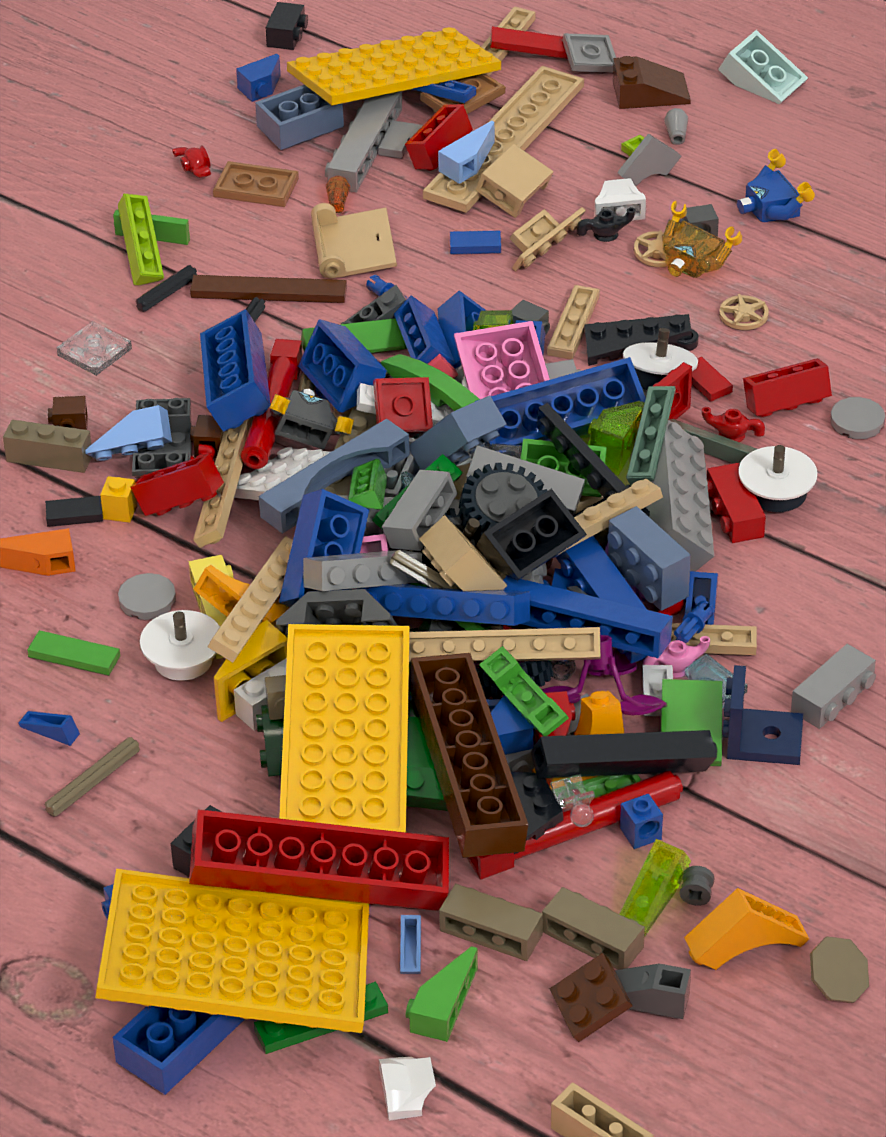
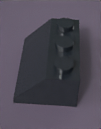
M551 488L485 531L476 546L494 569L518 581L584 538L587 534Z

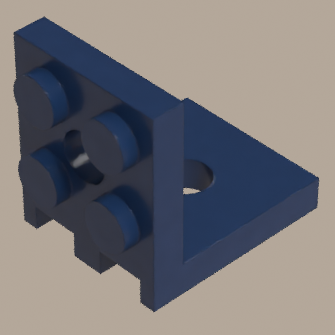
M734 665L733 677H727L726 695H731V699L725 698L724 717H730L729 720L723 721L722 738H728L727 759L800 765L803 713L744 709L746 666ZM773 734L776 735L778 738L769 739L766 738L765 735Z

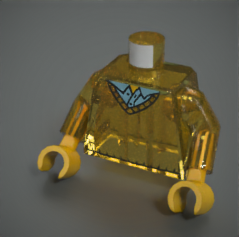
M674 201L671 204L673 217L672 220H668L662 237L663 252L667 254L665 262L668 265L669 273L675 277L685 273L693 278H698L703 273L720 269L733 251L731 247L737 246L742 242L741 232L739 231L737 236L731 238L735 230L732 226L728 227L725 231L727 238L725 242V240L684 220L678 223L680 219L686 216L687 208L686 204H684L682 211H675L677 201Z

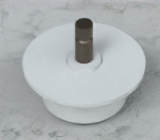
M171 611L156 617L145 626L140 636L141 651L164 677L172 680L194 679L204 674L210 668L212 660L217 654L207 646L220 626L208 615L197 611Z

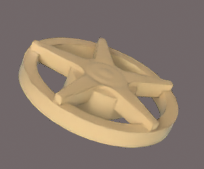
M659 230V232H647L637 237L634 243V254L638 260L646 265L667 267L673 265L671 263L676 258L680 259L682 251L674 246L678 245L679 247L681 243L674 236L672 238L667 237V233L662 232V230ZM649 238H657L656 240L652 241L647 240ZM662 239H666V240L670 241L671 243H666V242L662 241ZM639 244L648 247L643 255L638 249ZM677 249V254L670 259L667 254L668 250ZM648 257H652L655 259L663 258L665 261H655L648 259Z
M738 294V296L726 299L721 304L719 315L722 322L731 328L751 330L766 323L769 310L765 301L756 297ZM733 303H739L736 306H729ZM761 308L764 316L760 317L755 311ZM724 312L733 313L735 320L728 319ZM751 320H755V321H756V322H753V323H739V322H749V321H751Z

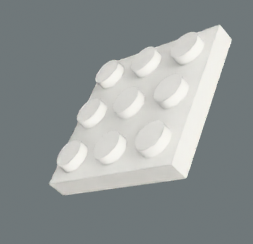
M284 448L277 452V457L268 460V463L263 468L240 475L234 498L259 500V495L330 452L322 451L321 449Z

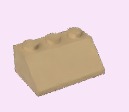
M445 515L419 538L426 547L422 552L451 587L455 583L462 591L503 590L507 587V584L481 552Z

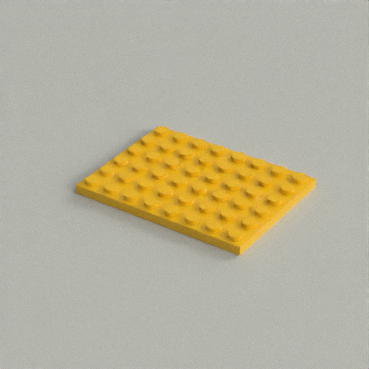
M116 869L95 998L112 1002L120 1001L144 1006L204 1012L211 1015L219 1014L243 1019L303 1025L310 1028L318 1027L340 1030L342 1032L362 1033L365 1011L369 903L189 884V878Z

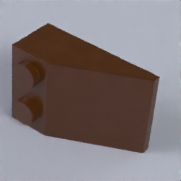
M637 56L613 58V85L619 109L691 104L684 73Z

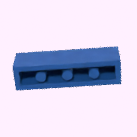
M410 295L394 313L410 357L428 364L441 354L453 366L455 361L435 312Z

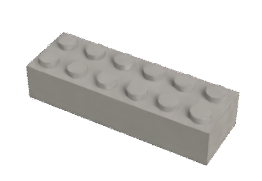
M668 420L655 478L651 481L660 487L663 498L646 506V508L650 511L649 518L691 554L690 571L696 572L714 557L704 445L698 437L690 435L679 424Z

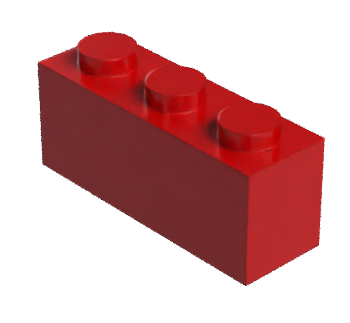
M463 104L443 105L405 143L415 169L431 171L439 167L438 151L466 136L473 130Z
M819 358L743 378L747 408L759 417L770 416L774 411L782 409L793 410L798 405L804 403H819L823 398L832 396L828 365Z
M209 453L142 475L130 488L145 516L154 513L160 516L169 512L172 507L179 506L181 509L194 503V500L201 498L202 501H207L217 495L216 491L223 485L224 481Z
M740 463L707 468L708 496L712 500V509L715 515H719L722 531L728 534L732 543L764 538L766 516L755 494L746 489L740 481Z

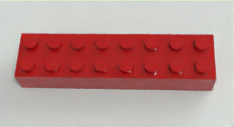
M198 809L192 829L189 884L439 911L449 894V837Z

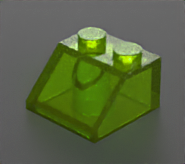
M642 401L603 409L598 419L594 418L590 423L588 434L591 435L588 445L607 447L605 464L617 476H619L633 452L644 407V402Z

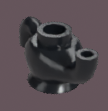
M627 208V213L624 216H618L608 209L601 210L593 219H583L578 222L577 235L584 236L588 230H593L594 237L602 242L614 241L619 236L618 231L633 220L635 208Z

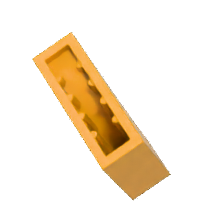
M209 565L204 569L193 590L228 617L250 584L236 580L219 571L214 566ZM280 595L262 620V622L268 620L277 629L276 620L290 608L279 603Z
M596 691L590 696L581 699V714L574 735L624 733L621 704L610 691ZM597 776L553 778L550 788L554 790Z
M739 888L731 893L684 937L690 949L689 955L692 960L698 965H706L715 970L735 956L756 947L769 944H791L802 947L810 940L797 915Z

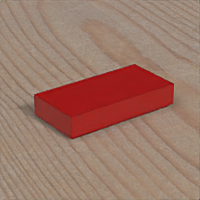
M703 357L697 358L698 366L692 371V385L709 401H714L733 392V385Z

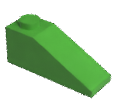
M471 946L420 986L415 999H410L406 1008V1018L410 1019V1033L448 1042L478 969V948Z

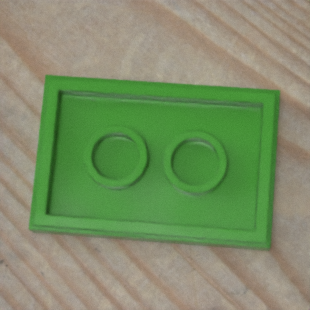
M662 679V700L667 703V707L661 709V732L710 730L712 740L717 745V758L711 766H721L722 681Z

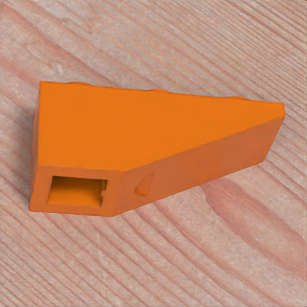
M69 528L0 538V568L46 576L76 572Z

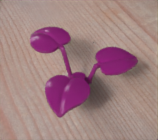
M600 635L601 659L584 660L579 683L575 688L559 685L541 689L544 693L567 691L569 703H577L581 700L579 693L582 692L587 673L595 676L613 675L622 700L620 702L622 714L632 716L644 715L667 707L665 701L654 696L636 695L629 697L625 694L620 675L634 672L637 669V664L635 662L631 664L624 654L619 653L618 649L612 652V638L607 635Z

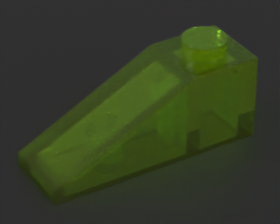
M656 839L623 905L620 915L633 919L644 926V937L676 893L683 880L684 871L691 863L685 851Z

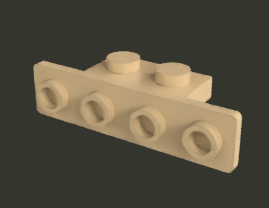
M581 207L559 224L544 209L516 230L509 239L523 253L519 256L512 269L516 272L522 266L528 268L535 261L536 255L540 254L543 256L552 247L551 244L554 241L558 244L566 237L568 230L575 231L578 222L582 220L581 217L586 210Z

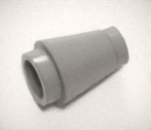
M674 108L667 112L664 122L671 142L675 145H680L685 141L688 116L682 109Z

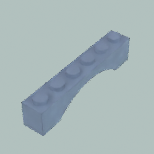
M388 419L383 420L259 495L260 517L283 534L297 525L303 495L325 489L332 483L352 475L354 467L377 458L380 459L383 468L392 467L410 455L409 434Z

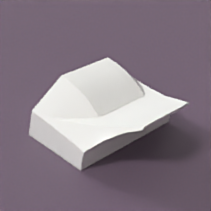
M631 178L604 181L600 195L595 199L594 217L601 210L605 209L613 211L618 216H624L627 213V208L632 207L635 208V216L632 221L645 219L646 211L645 195L638 191Z
M397 1057L379 1059V1070L389 1121L422 1116L424 1100L436 1086L431 1058Z

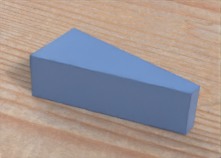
M401 915L400 974H421V915Z

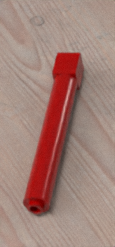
M275 339L270 354V368L267 374L270 403H272L275 394L289 397L293 381L298 379L300 373L298 365L302 358V340ZM270 408L263 414L253 417L241 453L243 463L253 469H260L266 466L276 438L275 430L281 417H273L270 414Z
M663 772L562 809L564 820L555 827L546 830L545 834L537 840L532 837L528 839L524 852L467 857L480 880L514 868V861L620 822L621 803L646 794L651 796L658 807L680 799V792L683 791L682 782L672 772Z

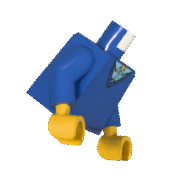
M772 149L768 153L770 164L768 166L765 165L760 173L746 185L745 198L737 201V208L741 214L752 212L760 222L785 221L789 218L799 217L800 209L803 206L802 202H810L815 197V193L808 182L801 183L796 190L779 170L774 171L775 168L783 167L786 159L777 149Z

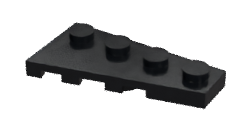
M689 314L584 324L588 366L597 364V359L609 357L610 360L620 358V353H623L631 345L657 343L660 328L670 330L668 344L692 339Z

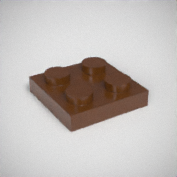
M601 953L549 988L573 1038L578 1042L633 1007L609 958L604 953Z

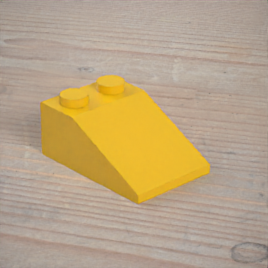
M268 620L259 624L235 661L232 663L226 659L214 676L217 717L220 722L236 714L234 689L287 658L288 637Z

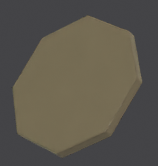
M827 936L810 953L811 981L828 1000L854 1003L869 987L868 960L851 939Z

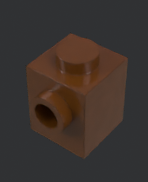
M86 396L53 397V407L48 408V424L87 430L88 411Z
M198 415L196 426H191L190 440L194 443L195 457L199 455V444L212 446L215 449L214 458H217L224 432L213 416Z

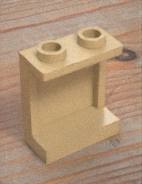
M513 144L482 173L475 190L516 218L521 213L525 202L540 188L544 190L548 186L554 171Z

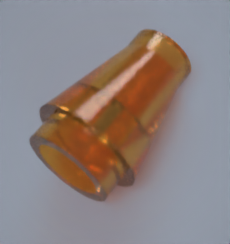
M341 176L330 178L326 184L329 204L335 208L336 213L344 211V205L350 191L347 179Z

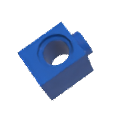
M649 794L621 803L620 829L633 849L662 840L663 814Z

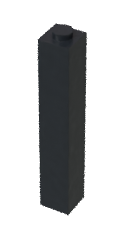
M710 730L541 736L532 748L531 755L537 779L657 774L666 771L672 773L703 772L717 758V745L712 740Z

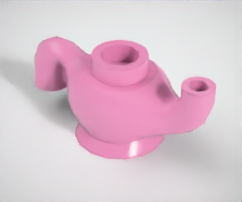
M702 636L697 646H689L683 641L674 640L669 643L659 658L646 656L643 665H672L674 678L686 676L691 670L690 665L708 649L710 638Z

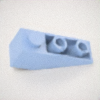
M494 121L488 122L439 150V172L459 184L476 175L495 142Z
M157 405L132 411L85 450L86 454L97 461L112 459L114 454L133 455V453H138V449L147 448L148 450L163 448L165 443L172 442L168 410Z

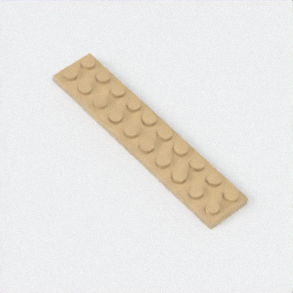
M541 66L490 120L494 121L495 142L478 173L459 184L440 172L423 190V199L467 213L483 196L475 190L482 173L513 144L525 150L584 87V78Z

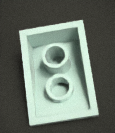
M757 30L735 47L718 69L735 86L777 104H781L808 79L802 71Z

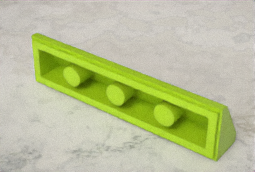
M123 194L118 203V210L133 284L143 285L163 280L164 274L148 197Z

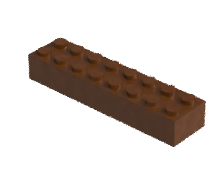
M471 653L411 658L408 685L462 857L524 852L528 822Z

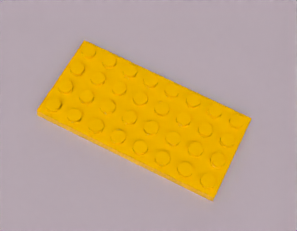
M451 27L443 28L442 31L423 32L422 35L414 37L403 36L401 39L394 41L383 40L379 44L374 45L362 44L359 48L354 49L343 48L334 53H319L317 56L310 58L298 57L295 61L287 62V72L331 105L501 70V60Z
M288 624L280 819L406 832L409 626Z

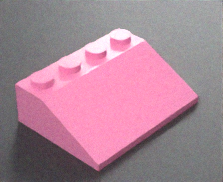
M533 321L454 334L468 390L479 399L550 380Z

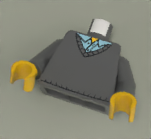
M303 389L301 392L294 390L289 398L275 394L269 407L270 414L273 417H281L275 430L276 435L323 450L331 435L351 434L354 419L344 416H338V419H336L331 412L329 402L315 397V393L310 389Z

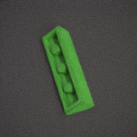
M396 318L340 324L346 326L370 353L407 349ZM314 328L302 330L301 340L304 351Z
M377 458L354 467L348 497L349 501L365 508L383 509L387 476L380 459Z

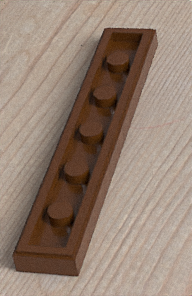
M193 275L190 295L191 298L252 300L257 297L267 301L345 303L347 280Z

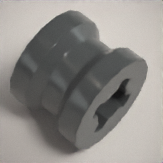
M691 866L685 869L682 878L683 884L679 892L680 897L686 903L694 906L707 904L712 895L711 888L715 880L714 874L711 870L702 866Z

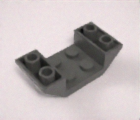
M191 398L136 400V410L157 405L168 410L172 442L165 443L161 449L148 450L147 448L138 449V453H133V477L140 478L142 475L191 459Z
M365 589L307 592L276 620V626L286 637H288V624L397 626L391 614Z

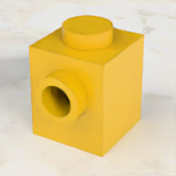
M107 477L100 494L104 520L131 522L138 505L137 499L130 488L135 483V479Z

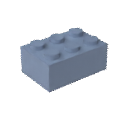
M301 85L255 102L257 127L280 150L344 127L343 103L331 105L306 85Z
M489 395L451 412L409 445L410 452L421 470H425L442 454L452 463H455V465H459L470 458L468 453L473 454L477 445L485 447L483 442L488 443L500 436L498 431L507 424Z
M637 506L609 520L608 557L631 586H635L644 595L645 599L653 603L660 611L689 597L691 554Z

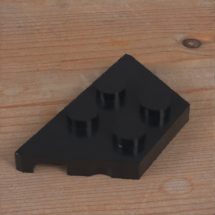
M511 772L528 822L526 841L531 837L537 840L545 834L546 830L555 827L564 820L563 810L545 778L537 779L536 773Z

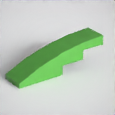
M398 354L380 363L393 378L429 377L431 402L437 407L447 404L453 411H456L480 400L461 383L441 370L420 360Z

